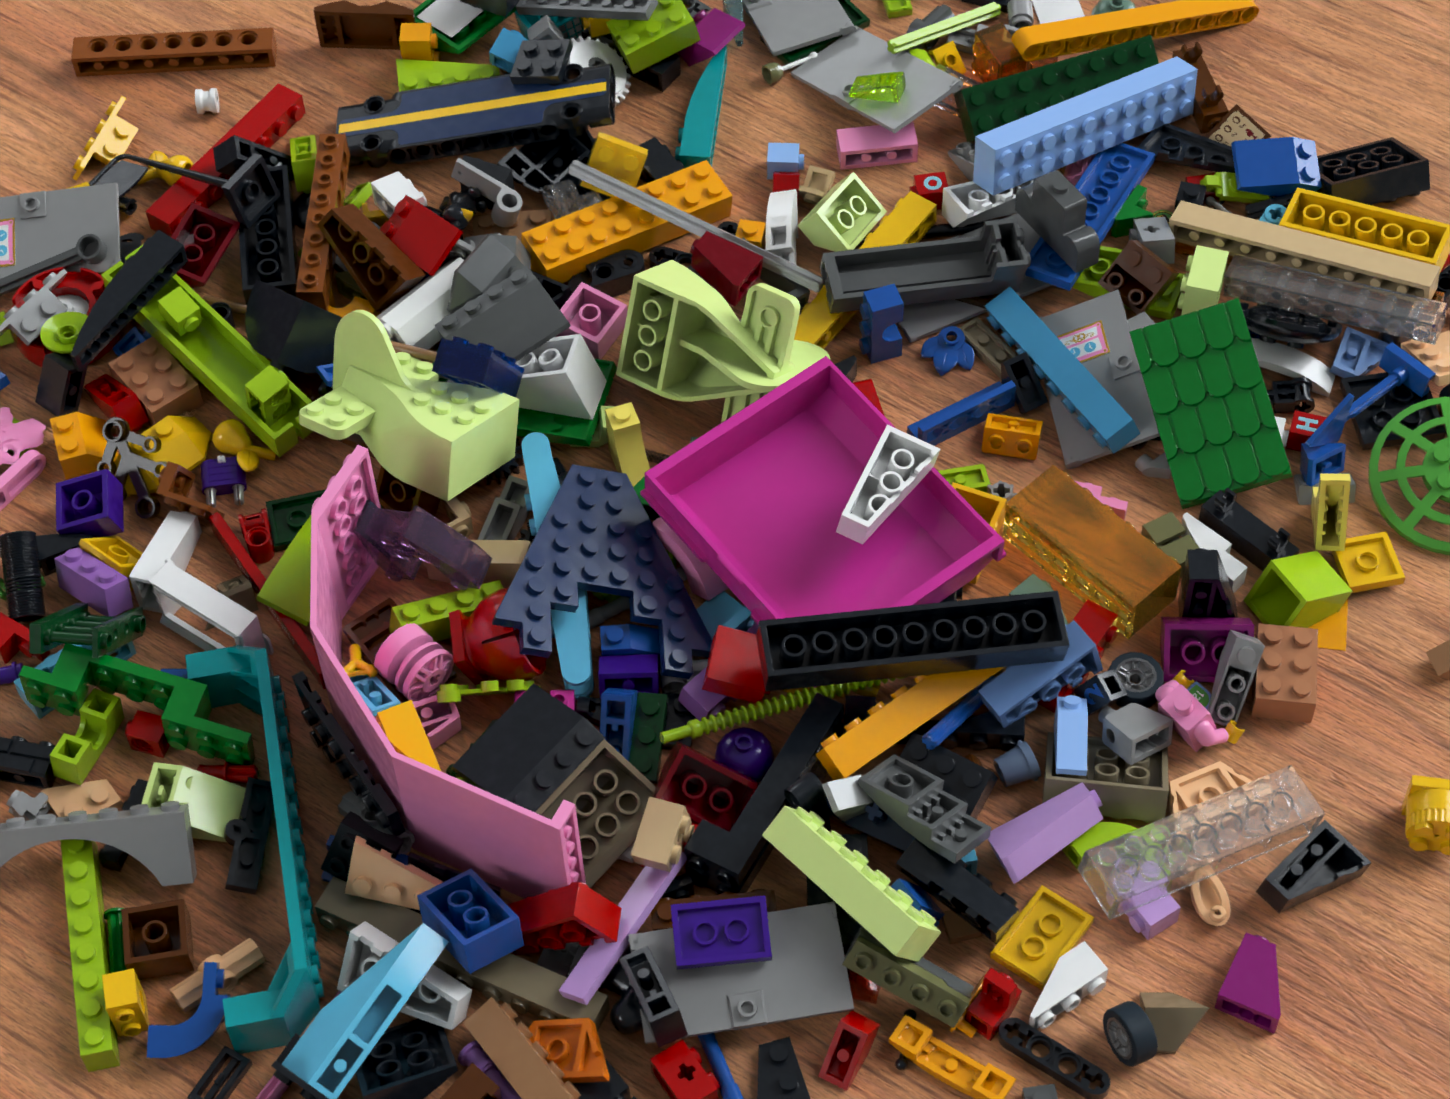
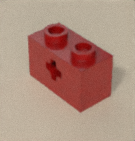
M683 1039L650 1059L651 1072L669 1099H718V1089L720 1086L716 1077L711 1071L705 1072L700 1065L702 1064V1059L694 1047L688 1048Z

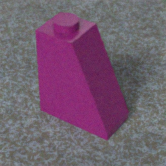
M1246 932L1218 993L1215 1009L1273 1034L1277 1029L1281 1016L1276 945L1270 943L1263 936L1251 935Z

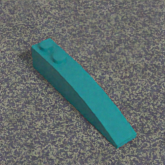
M727 45L713 56L701 75L690 99L684 128H679L678 143H681V147L676 146L675 159L680 160L685 168L705 160L712 167L727 69Z

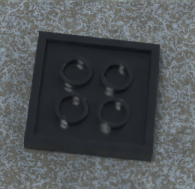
M1389 373L1341 378L1340 388L1345 398L1351 393L1355 396L1354 402L1388 377ZM1404 384L1395 386L1357 416L1351 418L1362 451L1373 448L1380 432L1399 412L1413 404L1433 399L1431 391L1429 390L1426 395L1421 397ZM1436 405L1428 406L1406 416L1399 423L1414 430L1421 424L1440 417ZM1440 425L1429 429L1421 436L1429 441L1442 440L1445 437L1446 431L1444 426ZM1390 432L1382 448L1402 445L1405 439Z

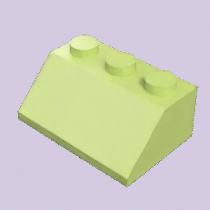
M852 172L835 184L797 226L814 246L835 252L854 250L887 211L857 175Z

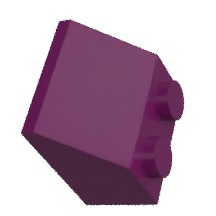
M716 8L707 12L703 9L692 17L701 40L680 50L678 53L689 67L715 56L746 25L743 21Z

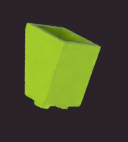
M1312 551L1271 560L1243 601L1263 624L1308 628L1338 612L1353 591L1318 551Z

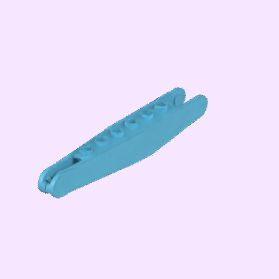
M539 432L528 434L524 437L521 444L529 487V494H524L527 511L533 510L534 516L533 519H529L531 536H536L561 487L551 453L548 437ZM578 589L579 606L575 613L551 609L552 638L556 639L565 690H574L575 700H578L579 696L589 697L594 690L588 594L586 590Z

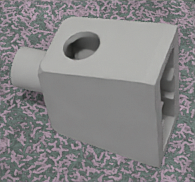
M1130 703L1118 710L1106 706L1099 713L1098 720L1103 723V743L1130 765L1171 745L1173 719L1137 703Z

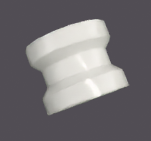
M211 88L209 91L195 89L197 114H204L206 111L219 113L217 88Z

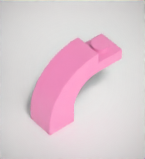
M661 517L653 522V526L664 548L682 566L692 593L710 601L728 589V586L706 562H701Z

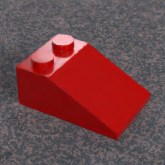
M407 195L397 203L390 219L380 228L409 259L431 276H434L463 234V231Z

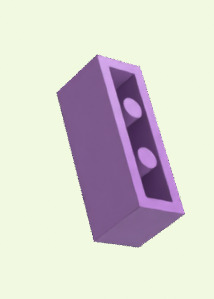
M79 547L69 549L64 554L54 558L59 587L83 603H88V606L104 616L115 617L133 608L128 577Z

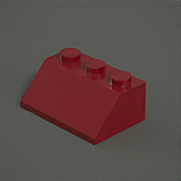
M192 202L171 238L184 245L188 262L176 274L191 288L205 286L240 228L241 223Z
M676 741L662 767L654 798L684 805L691 820L700 823L703 819L730 832L759 786V783Z

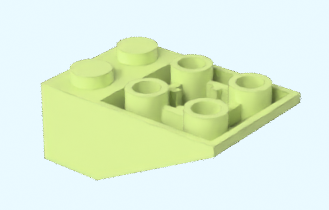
M154 762L141 804H147L149 808L161 807L162 803L169 801H178L179 805L188 804L192 838L226 842L224 838L225 827L229 821L240 819L246 788L186 766Z

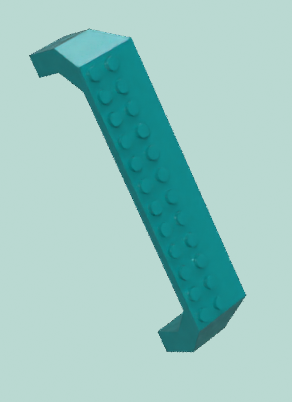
M237 645L187 654L185 658L188 679L207 685L212 708L240 703L263 717L291 942L267 991L224 998L223 1008L226 1030L236 1052L244 1054L286 1046L295 1033L300 1036L320 1012L319 998L325 997L323 981L322 978L320 979L319 974L321 962L315 942H318L315 923L312 921L314 909L312 898L309 896L308 891L310 879L308 870L305 867L307 855L301 837L304 833L301 817L298 814L300 802L294 784L297 783L291 760L293 758V749L288 737L290 726L288 716L285 714V708H287L285 693L282 691L280 675L274 676L266 648Z

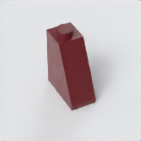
M706 231L691 246L690 253L693 254L691 266L734 307L761 276L764 256Z

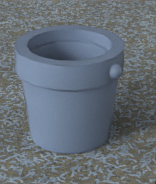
M1019 740L1016 747L993 760L996 772L1005 787L1030 779L1038 781V777L1041 776L1037 759L1026 741Z

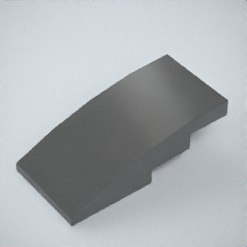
M896 754L858 779L859 786L897 824L928 848L954 864L990 837V826L966 814L968 805L966 802L943 791V779Z

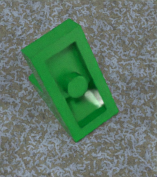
M1137 185L1115 217L1111 230L1112 237L1128 236L1129 229H1133V219L1153 218V213L1146 210L1148 200H1146L1147 188Z

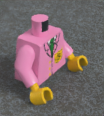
M1181 670L1172 680L1156 690L1155 697L1159 702L1157 712L1173 719V729L1195 752H1198L1203 746L1209 747L1227 741L1236 744L1245 731L1244 729L1237 728V722L1230 720L1225 728L1217 729L1209 711L1187 690L1195 681L1194 679L1189 680L1184 676L1185 670Z

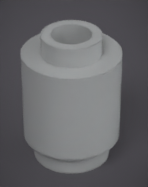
M1010 0L1008 2L1007 10L1010 26L1022 28L1034 24L1031 0Z

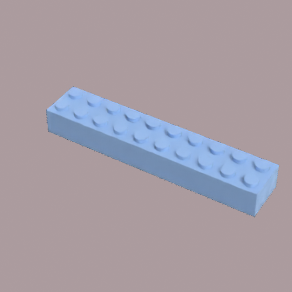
M1176 56L975 136L973 182L994 196L1143 135L1164 124L1172 123L1193 114L1198 69Z

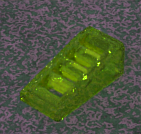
M904 72L857 76L850 89L849 97L899 103L906 87Z

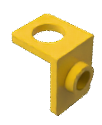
M954 41L928 51L930 55H933L940 70L954 77L966 72Z

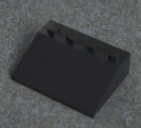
M1393 137L1317 156L1322 185L1316 191L1318 193L1372 205L1380 202H1394L1396 198L1417 196L1422 191L1430 190L1429 160Z
M533 683L451 768L468 784L535 812L605 737L583 716Z

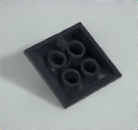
M418 1018L386 1029L356 1071L363 1099H425L456 1073L458 1068L444 1028Z

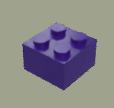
M108 469L56 483V531L59 534L92 535L93 538L123 533V485Z

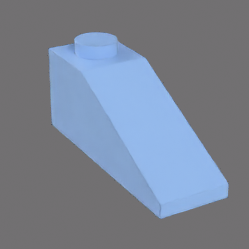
M1074 695L1066 697L1057 696L1054 718L1056 774L1086 776L1088 740L1087 699Z

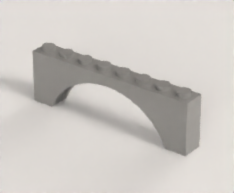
M178 801L164 802L161 804V807L149 808L147 804L131 806L130 810L118 811L117 808L110 807L101 809L96 814H87L86 811H74L69 813L67 817L57 818L55 814H44L38 816L37 820L25 821L24 817H15L6 820V823H0V868L14 856L36 845L57 840L81 839L101 842L130 854L145 865L162 886L194 883L197 876L188 804L179 805Z

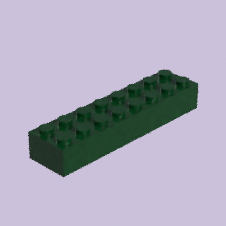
M1148 35L961 89L953 95L967 142H973L977 135L1159 64L1152 37Z

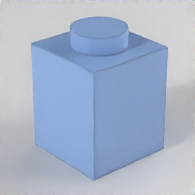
M768 142L767 179L773 180L774 171L799 172V170H804V154H799V143Z

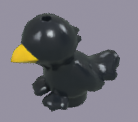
M470 186L466 191L460 193L455 191L451 192L449 196H445L439 209L443 210V219L462 231L468 226V222L477 212L484 213L488 206L486 201L482 200V193L479 189Z

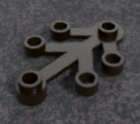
M110 418L102 429L107 444L102 460L97 464V471L103 470L105 464H108L109 471L113 475L116 473L115 477L123 485V501L127 497V491L124 486L129 474L139 497L135 503L137 515L144 519L154 518L159 514L161 506L158 499L150 495L139 468L152 472L159 478L160 467L162 465L166 467L168 462H156L133 453L128 442L142 446L143 450L147 453H156L161 449V440L156 436L146 437L131 431L128 422L123 418ZM118 426L120 429L119 436H117L116 434V428ZM150 440L154 442L153 449L149 447ZM118 449L121 459L116 472V464L113 460ZM150 502L152 503V512L148 509Z

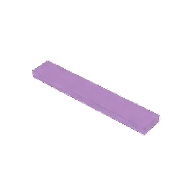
M681 852L678 864L672 865L671 872L648 866L643 868L618 904L622 910L617 942L606 943L604 938L594 939L593 945L588 947L559 989L564 998L585 1005L589 1003L629 945L628 935L638 932L686 862L687 857L684 852Z

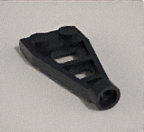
M659 693L667 694L669 697L665 731L685 726L688 721L697 719L678 701L680 694ZM579 696L576 712L589 723L600 726L601 699ZM687 737L676 741L691 747L693 739ZM676 741L663 744L662 749L672 750Z

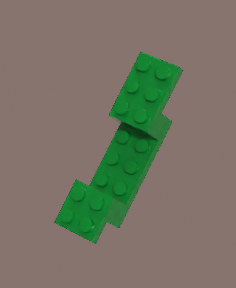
M72 644L64 645L52 673L23 665L19 673L26 699L36 707L45 708L47 706L56 709L65 716H80V708L93 688L96 689L98 687L103 692L109 694L120 693L126 695L132 701H146L164 710L161 720L166 741L175 749L186 750L187 748L197 751L199 755L205 758L213 759L217 757L230 762L231 765H253L255 760L251 733L208 720L212 707L206 684L106 654L99 658H92V650Z

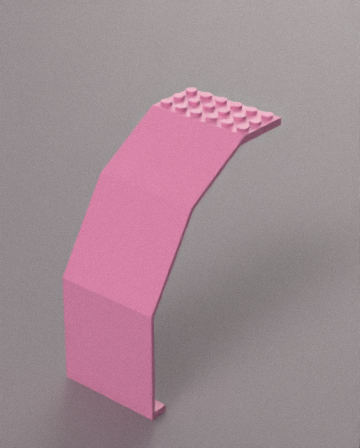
M357 445L352 454L346 456L342 468L336 476L331 477L327 489L321 497L314 501L311 509L310 629L334 718L355 747L354 752L359 760H364L376 784L379 783L397 808L404 827L413 833L415 842L412 844V848L464 872L472 868L482 880L524 899L545 893L551 889L570 885L572 882L586 884L575 804L563 800L551 820L396 752L342 667V619L390 551L369 451L367 448Z

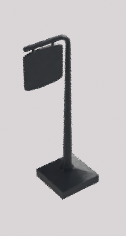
M255 153L229 180L131 154H121L113 158L89 182L90 186L117 182L120 199L148 171L147 167L126 162L122 159L136 161L222 188L238 222L241 223L240 227L249 229L281 196L263 156Z

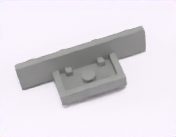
M62 269L57 275L52 272L42 282L44 286L38 292L33 289L24 297L23 301L25 303L20 308L12 307L4 315L6 320L0 324V336L10 328L29 346L40 336L41 328L49 318L66 312L68 308L51 291L63 281L67 271Z

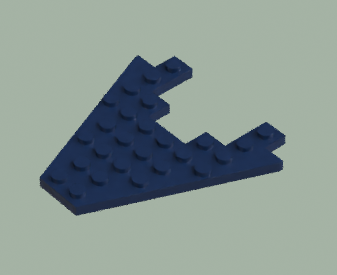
M572 464L492 620V625L519 629L520 654L549 658L552 653L551 609L575 613L579 606L578 589L629 597L631 622L658 626L661 675L690 679L693 674L692 656L709 658L712 638L627 474Z

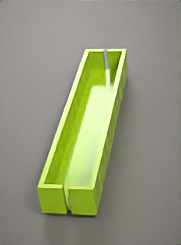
M141 245L139 248H137L128 256H126L125 260L127 261V259L130 256L134 255L143 245ZM119 261L101 274L105 288L124 266V263ZM177 274L133 317L278 457H281L299 443L297 437L300 436L304 439L313 432L299 423L300 409L312 403V401L291 381L289 388L292 395V409L272 426H267L248 407L245 384L269 366L270 361L254 350L251 344ZM179 286L200 307L202 322L194 331L187 332L181 337L160 315L158 305L159 299Z

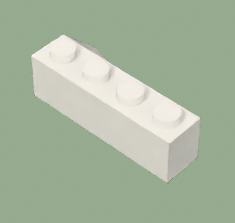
M1034 179L994 196L973 181L944 187L942 216L953 228L964 227L968 224L1002 216H1011L1017 213L1015 211L1017 190L1033 183Z

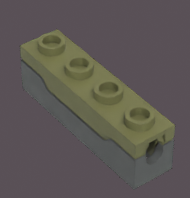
M861 926L848 947L842 964L953 1028L969 1005L974 987L923 957L917 962L895 956L863 926Z

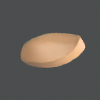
M1203 865L1195 866L1190 879L1192 904L1198 915L1206 923L1222 926L1228 921L1231 914L1228 893L1214 872Z

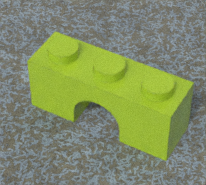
M93 688L79 710L80 725L75 736L64 733L49 755L54 776L80 786L124 720L120 697Z

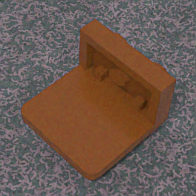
M168 461L166 467L159 474L160 484L156 491L157 494L165 497L163 502L178 510L190 511L206 520H209L208 516L216 512L220 513L224 518L225 514L217 509L188 498L196 474L179 464Z

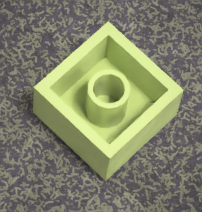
M1197 245L1194 256H1188L1185 271H1189V273L1186 272L1183 275L1180 291L1185 293H1180L1177 308L1182 309L1181 315L1218 304L1229 251Z

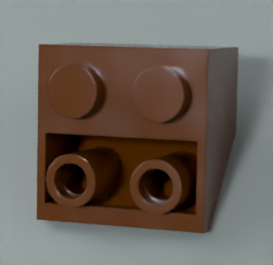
M1130 240L1098 281V284L1108 292L1119 290L1123 304L1138 315L1151 307L1165 293L1179 273L1138 240Z

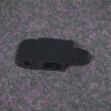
M627 249L587 264L586 271L572 276L569 280L568 286H570L571 295L581 282L611 297L627 293L628 290H632L634 275L645 271L643 256L635 250Z

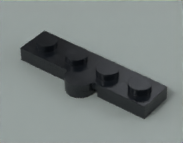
M248 777L240 819L229 821L225 827L224 838L227 843L234 846L225 886L227 890L256 894L274 806L271 781Z

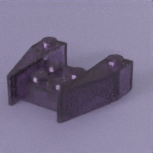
M367 500L354 528L355 534L375 563L386 572V577L394 581H401V579L414 580L422 561L432 563L451 580L452 586L461 590H467V588L480 589L493 559L476 543L419 506H414L412 512L380 509L373 502Z

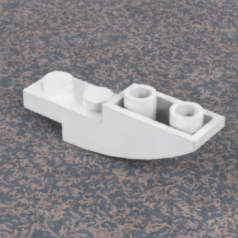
M794 189L770 193L766 215V251L797 265V191Z

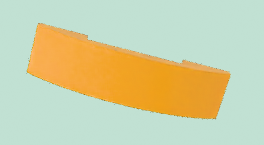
M906 1014L890 1036L888 1042L914 1064L943 1083L975 1099H1005L1016 1082V1078L988 1063L985 1067L932 1036L933 1030Z

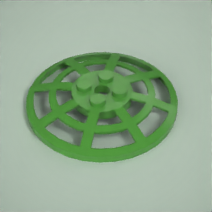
M1439 397L1411 405L1399 412L1386 424L1378 435L1371 451L1368 466V482L1372 498L1379 513L1401 537L1428 551L1450 555V542L1435 540L1413 529L1423 516L1438 523L1450 525V515L1431 509L1438 499L1450 503V397ZM1441 405L1443 417L1429 420L1414 430L1399 423L1406 416L1428 406ZM1445 425L1447 438L1435 444L1421 436L1431 428ZM1390 432L1404 438L1405 440L1398 452L1396 469L1378 472L1381 449ZM1412 444L1426 452L1422 465L1405 467L1407 453ZM1422 477L1425 486L1429 490L1422 500L1418 499L1414 494L1407 478ZM1398 480L1404 497L1414 507V510L1404 522L1387 503L1380 483Z

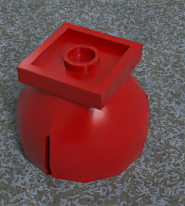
M508 588L499 589L484 597L470 616L466 617L460 610L449 613L454 664L475 686L479 685L481 681H488V676L504 682L517 679L529 681L541 675L546 669V658L520 654L518 628L492 625V620Z

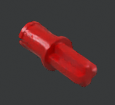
M225 762L224 765L199 764L197 771L230 783H247L248 777L258 779L259 774L258 768L255 765H231L230 762Z

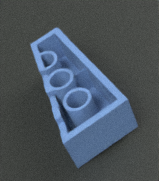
M1075 620L1068 625L1065 624L1070 646L1063 661L1007 666L1006 671L996 678L988 679L982 685V688L978 690L983 704L1003 728L1036 710L1038 701H1051L1056 698L1061 688L1067 684H1070L1072 687L1083 682L1081 676L1089 671H1092L1095 675L1103 670L1096 644Z

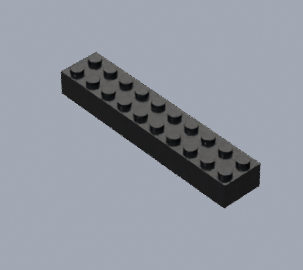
M1058 591L759 621L756 634L765 692L1063 661L1070 646Z

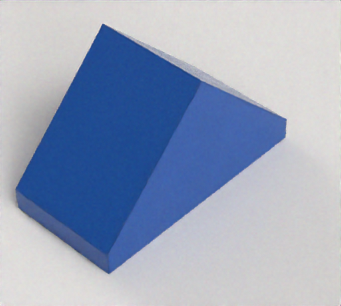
M1301 443L1300 471L1306 485L1313 486L1319 483L1320 474H1337L1344 471L1346 444L1329 443L1308 447L1305 443Z

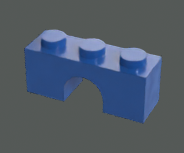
M895 284L863 292V304H860L863 321L859 322L862 338L859 339V346L862 354H867L871 364L902 356V336L895 323L903 321L904 303Z

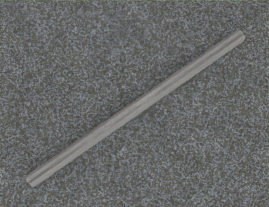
M573 160L569 165L570 175L699 237H702L708 231L764 256L762 267L814 292H819L824 285L822 277L580 161Z

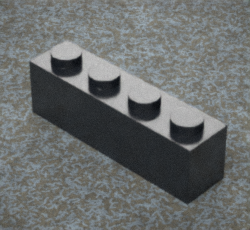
M915 838L896 862L897 870L993 943L997 944L1019 916V909L1015 907L1018 903L1005 892L999 895L990 887L993 884L983 875L977 873L974 876L967 871L966 867L968 865L962 859L954 864Z

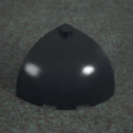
M256 280L247 304L245 326L251 346L259 354L271 359L269 365L283 371L286 370V367L303 373H317L316 366L333 363L335 332L342 317Z

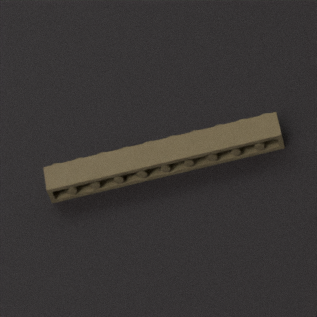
M334 876L315 905L319 922L324 927L331 930L337 928L346 932L348 936L352 929L366 921L400 943L423 923L421 914L408 908L345 894L347 882ZM446 948L443 949L433 965L470 989L473 988L482 992L486 998L492 997L497 1002L499 1000L506 1002L515 1011L522 1014L528 1012L537 1016L539 1020L590 1018L595 1023L598 1032L610 1010L608 995L596 991L587 1005L564 998L559 989L567 977L511 953L471 974L464 969Z

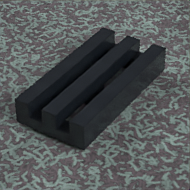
M224 1046L189 1094L188 1099H214L215 1096V1099H228L253 1065L251 1059ZM231 1057L232 1059L229 1062V1064L226 1066L224 1071L219 1074V1076L215 1080V1083L208 1091L206 1096L202 1098L201 1095L203 1094V1092L206 1090L208 1085L214 1079V1077L219 1072L224 1063L227 1061V1059Z

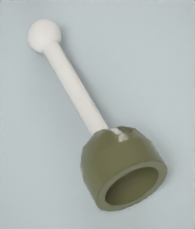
M811 52L809 56L782 67L775 62L763 65L762 75L764 80L768 84L776 83L783 77V71L805 63L810 58L816 57L818 53Z

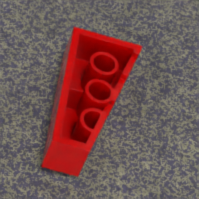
M572 882L570 885L551 889L545 893L507 904L520 919L524 946L511 952V954L540 952L541 946L560 950L565 949L566 943L579 942L582 947L593 945L594 939L604 938L606 943L617 942L622 908L590 889L585 883Z

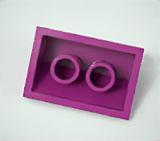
M1161 617L1160 651L1164 682L1172 680L1181 670L1186 671L1184 676L1189 680L1194 679L1195 682H1214L1220 656L1230 630L1254 637V624L1251 619Z

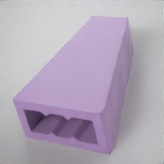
M1081 782L993 829L990 832L988 841L997 859L1013 884H1015L1101 821L1103 817L1098 808L1103 806L1096 791L1094 789L1089 791Z

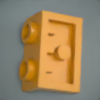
M988 413L984 426L981 451L1036 460L1043 421Z

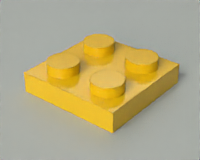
M1387 531L1346 538L1345 551H1331L1341 578L1353 591L1352 593L1404 584L1405 575Z

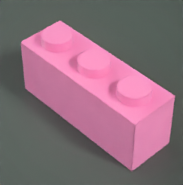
M913 121L896 133L880 125L837 129L836 148L841 170L917 162L918 142Z

